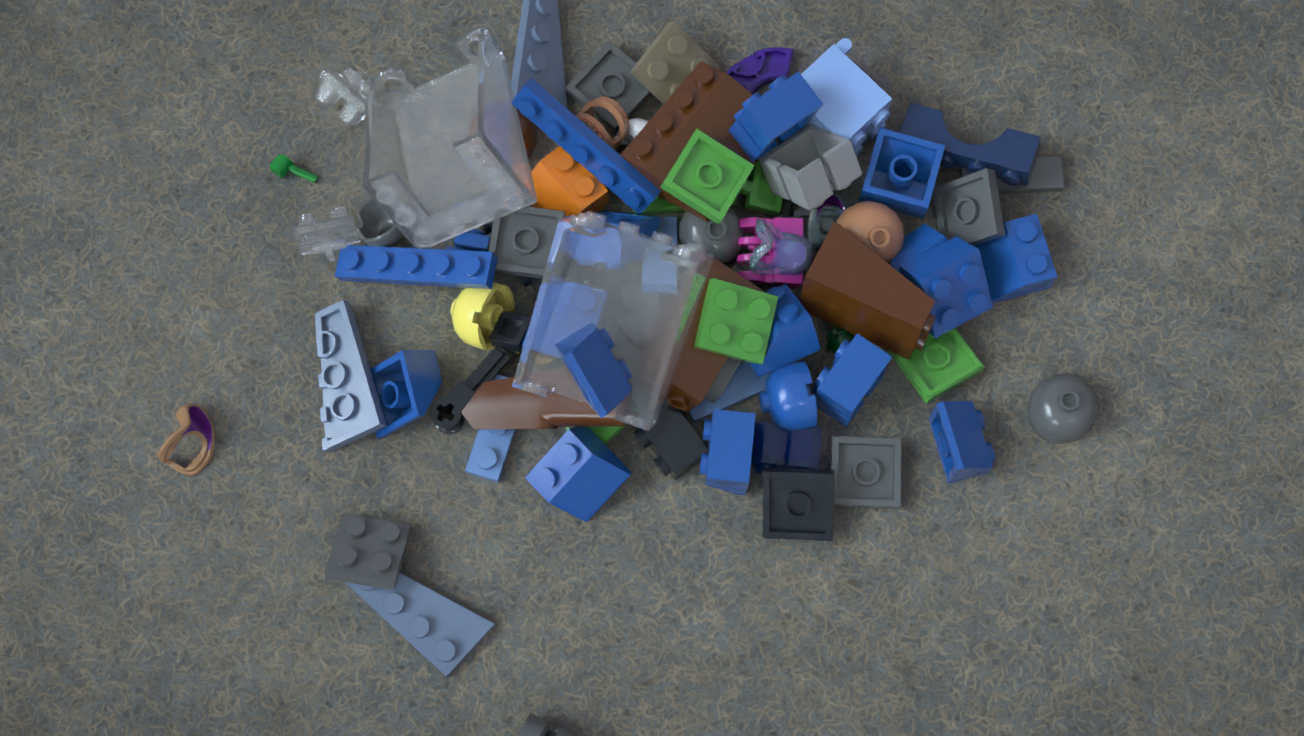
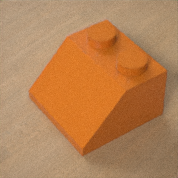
M561 146L541 159L516 191L528 207L564 211L565 217L600 211L609 204V193L606 187L584 166L575 161ZM565 220L562 232V239L564 238Z

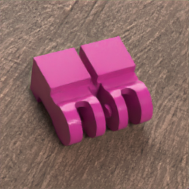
M749 217L739 219V228L745 230V232L752 233L753 237L738 238V246L751 251L761 248L766 249L767 255L757 254L756 252L738 255L737 264L751 266L753 271H740L737 273L754 285L779 287L787 284L790 289L802 285L803 269L789 272L777 268L766 270L765 267L771 265L778 256L777 243L771 236V233L780 240L796 241L803 245V218L775 217L774 219Z

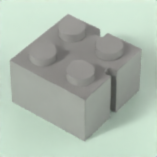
M810 124L759 158L771 192L787 200L791 199L793 203L808 210L822 205L827 198L833 195L832 190L845 189L853 180L862 175L851 141L813 124Z

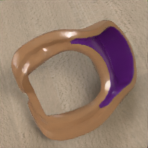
M190 403L184 404L177 410L176 420L181 426L168 437L159 453L157 452L159 461L164 464L167 463L177 472L186 476H195L207 466L212 458L215 432L207 413L200 406ZM188 434H194L201 439L202 449L192 463L184 468L169 457L180 439Z

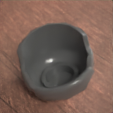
M379 195L367 201L359 209L357 217L360 222V228L358 227L356 230L367 246L390 247L403 237L408 224L407 215L394 197L391 195Z

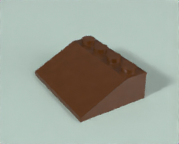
M700 61L620 155L661 190L658 194L659 197L708 222L709 218L669 194L660 186L696 129L752 163L728 130L736 121L733 116L743 108L742 104L753 94L727 73Z

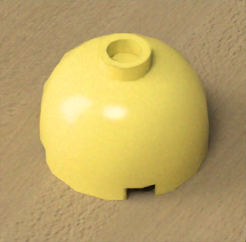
M493 282L492 289L465 288L451 305V316L454 330L464 343L482 350H493V348H496V346H492L488 338L500 314L503 311L514 312L515 303L510 288Z

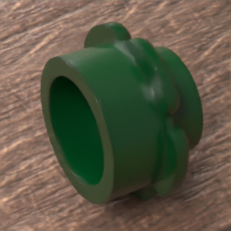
M835 327L826 336L828 340L826 349L827 351L831 350L835 354L845 339L851 342L855 336L845 329Z

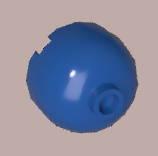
M805 361L790 363L772 371L766 379L765 392L759 393L762 413H769L772 422L784 430L805 431L814 429L817 426L815 394L811 395L809 384L813 382Z

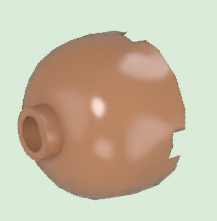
M868 200L856 203L845 209L836 221L837 224L845 228L887 263H890L902 249L905 237L903 223L897 213L885 204Z

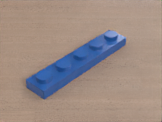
M532 78L529 79L511 102L522 115L531 120L550 139L554 140L569 153L575 161L584 166L639 215L661 192L660 189Z
M341 245L335 277L341 281L492 289L498 256L493 252Z

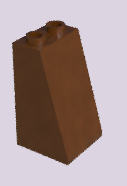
M833 222L805 276L799 298L800 303L810 315L838 328L845 329L854 335L858 333L871 343L910 360L915 349L922 350L929 336L930 329L936 316L930 314L935 301L845 228Z
M709 254L678 277L677 294L669 295L631 371L633 378L638 380L643 388L655 391L666 398L672 407L686 412L702 403L728 358L727 356L694 348L709 279L715 278L764 292Z

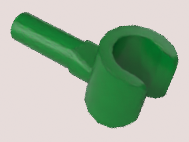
M285 155L276 156L269 165L270 170L281 179L289 171L313 183H316L318 175L294 165Z

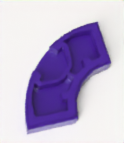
M775 47L755 51L752 55L732 65L726 73L750 93L754 94L759 88L771 84L784 74L788 78L794 49Z

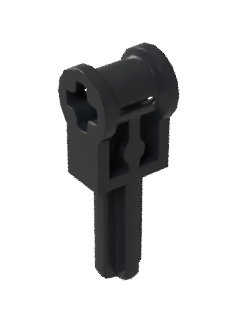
M493 348L464 382L460 380L446 397L440 398L433 403L430 409V416L439 432L451 435L461 430L465 420L461 411L484 382L492 381L509 362V357L501 349ZM444 411L448 414L452 412L454 419L451 421L448 419L443 420L441 414Z

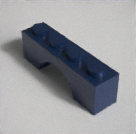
M911 102L899 132L945 145L940 163L941 167H963L970 174L986 168L995 170L996 178H1000L1003 183L1012 186H1018L1019 184L1028 186L1040 151V136L1007 128L995 140L985 144L975 145L961 142L947 130L941 110Z

